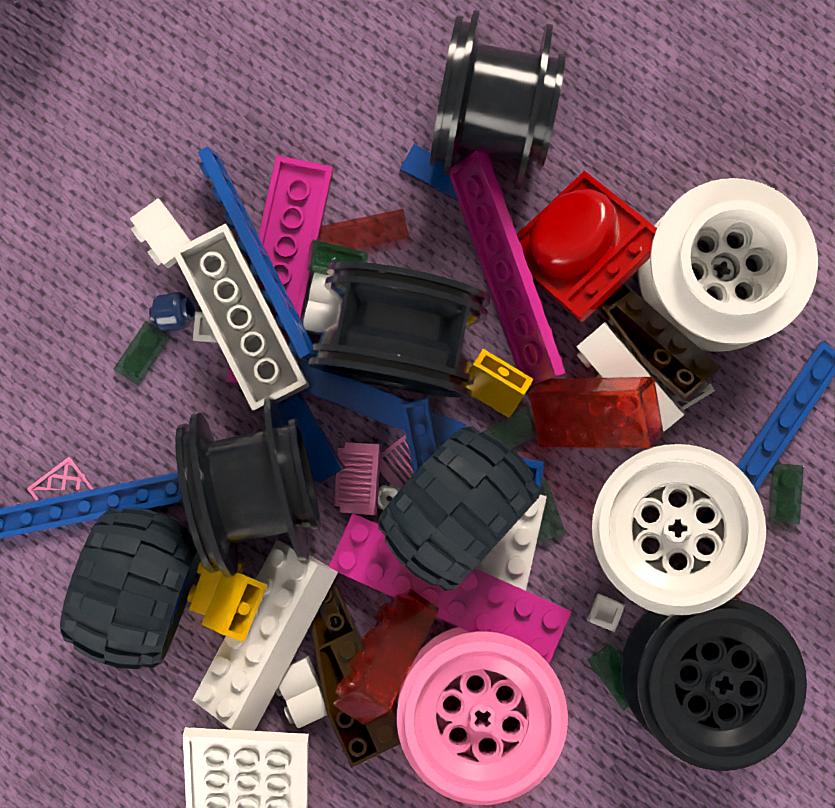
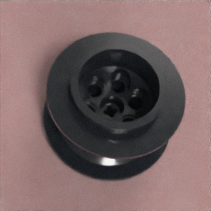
M473 11L471 22L463 21V16L457 15L439 99L430 165L436 166L437 162L445 163L443 176H450L453 158L460 148L518 158L514 189L520 190L528 160L537 162L536 166L541 168L545 164L559 103L566 55L559 54L558 58L549 57L553 31L552 24H546L539 54L480 44L477 35L480 11Z
M273 397L264 399L266 430L215 441L209 424L202 413L192 414L189 424L185 423L177 426L175 450L182 499L195 547L205 569L209 573L221 570L226 577L235 576L238 568L237 543L287 532L300 561L308 560L309 547L306 528L311 527L313 531L321 529L313 474L300 425L296 418L289 419V424L284 425L279 408Z
M733 597L714 609L690 615L667 616L647 610L634 625L623 649L621 683L626 702L632 714L641 726L656 738L662 746L674 756L690 765L713 771H730L757 764L775 753L787 741L802 715L806 699L807 678L800 649L790 632L779 620L764 609ZM711 642L713 648L711 654L703 657L701 653L702 647L706 643ZM738 651L740 662L733 665L731 661L732 655ZM686 665H690V676L686 679H681V669ZM724 679L723 685L715 686L717 680L722 681ZM698 695L700 699L698 706L694 709H689L688 702L690 698Z

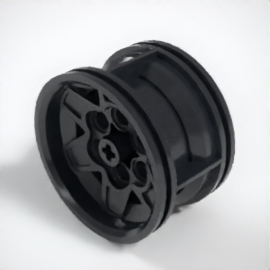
M354 261L333 262L328 265L327 273L329 277L325 279L324 286L337 299L340 306L336 324L321 332L318 344H312L311 353L315 354L316 357L309 358L308 366L332 375L414 393L458 399L471 398L472 390L466 387L474 384L475 377L469 374L471 362L461 349L465 328L487 318L488 311L484 308L490 304V296L487 293L456 280L402 267Z

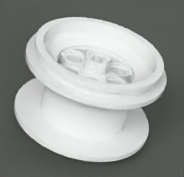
M729 178L707 182L681 196L654 225L657 229L652 241L650 259L638 269L641 296L648 304L701 350L724 352L737 350L767 338L785 328L799 315L807 304L816 282L818 254L812 230L806 218L791 200L763 183L747 179ZM727 236H733L737 239L738 249L731 248L727 244ZM698 240L708 243L709 253H703L698 249ZM746 259H752L756 262V272L747 269ZM718 266L721 268L720 273L723 274L720 278L717 277V271L714 270ZM692 267L695 268L699 273L698 280L696 279L693 273ZM736 286H741L746 290L747 297L745 300L736 296ZM706 291H714L717 294L718 300L710 296Z
M670 444L644 450L626 460L612 473L604 484L595 504L592 535L595 552L602 569L615 587L628 599L658 614L667 616L702 613L724 604L747 585L756 572L764 552L766 522L763 507L755 488L744 473L731 461L702 447ZM675 492H680L687 498L686 504L680 508L673 507L669 503L670 495ZM648 507L656 508L660 513L659 519L654 523H648L642 519V512ZM701 508L711 509L714 513V520L707 524L701 523L696 517L697 511ZM677 521L681 522L682 527L687 528V531L682 532L679 538L675 537L674 532L669 531V528L674 527ZM703 538L710 539L715 545L714 552L709 555L701 554L697 550V542ZM645 539H657L660 544L659 550L654 554L645 553L642 550V543ZM677 553L684 555L688 562L687 566L679 571L674 570L669 565L670 557Z

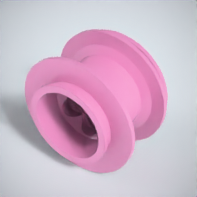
M454 627L432 638L416 653L402 678L398 698L397 728L400 743L408 762L428 786L445 797L465 804H500L518 798L532 790L549 774L557 762L567 734V704L559 679L547 661L537 651L524 642L505 634L489 631L469 632L460 627ZM473 675H478L484 680L482 687L478 690H471L466 685L467 680ZM501 686L511 687L513 689L512 696L507 700L498 699L496 697L498 688ZM447 697H457L461 701L460 706L453 711L445 709L443 702ZM478 710L482 713L488 711V720L486 722L481 719L476 722V712ZM507 717H515L519 720L515 730L506 731L503 729L502 723ZM455 727H460L466 731V736L461 741H454L449 737L450 731ZM484 738H492L496 742L492 747L479 748V743Z

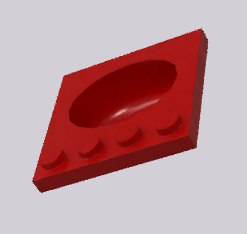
M584 170L519 231L517 237L522 245L523 254L527 266L532 273L533 280L580 322H583L650 259L652 241L657 227Z

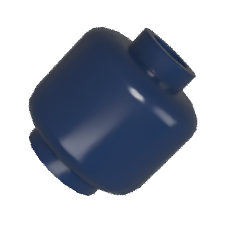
M182 292L158 295L153 300L152 307L149 309L150 320L163 332L185 329L189 327L191 321L195 318L194 303L191 298Z

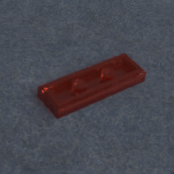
M404 209L320 227V236L325 256L409 238Z

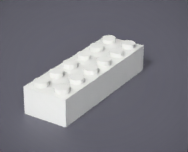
M226 224L172 250L252 411L256 413L263 411L264 399L267 397H273L276 403L310 387L232 231Z
M277 540L256 578L257 581L268 586L245 641L242 642L228 636L225 637L192 700L231 730L255 731L338 572L310 555L308 560L300 561L292 545Z

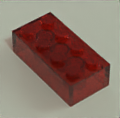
M654 377L548 379L540 382L529 391L540 447L651 448L664 434Z
M409 589L401 596L397 594L389 604L384 603L376 614L375 618L378 621L375 627H371L363 638L362 642L365 643L363 650L357 652L350 662L349 667L352 670L348 678L344 677L337 686L335 693L338 696L333 705L363 725L388 712L440 609L412 589Z

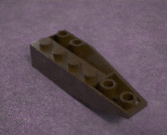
M625 283L598 307V310L611 324L635 358L683 401L691 402L708 387L721 368L720 365Z
M334 580L311 623L326 712L348 763L352 768L401 743L397 728V712Z

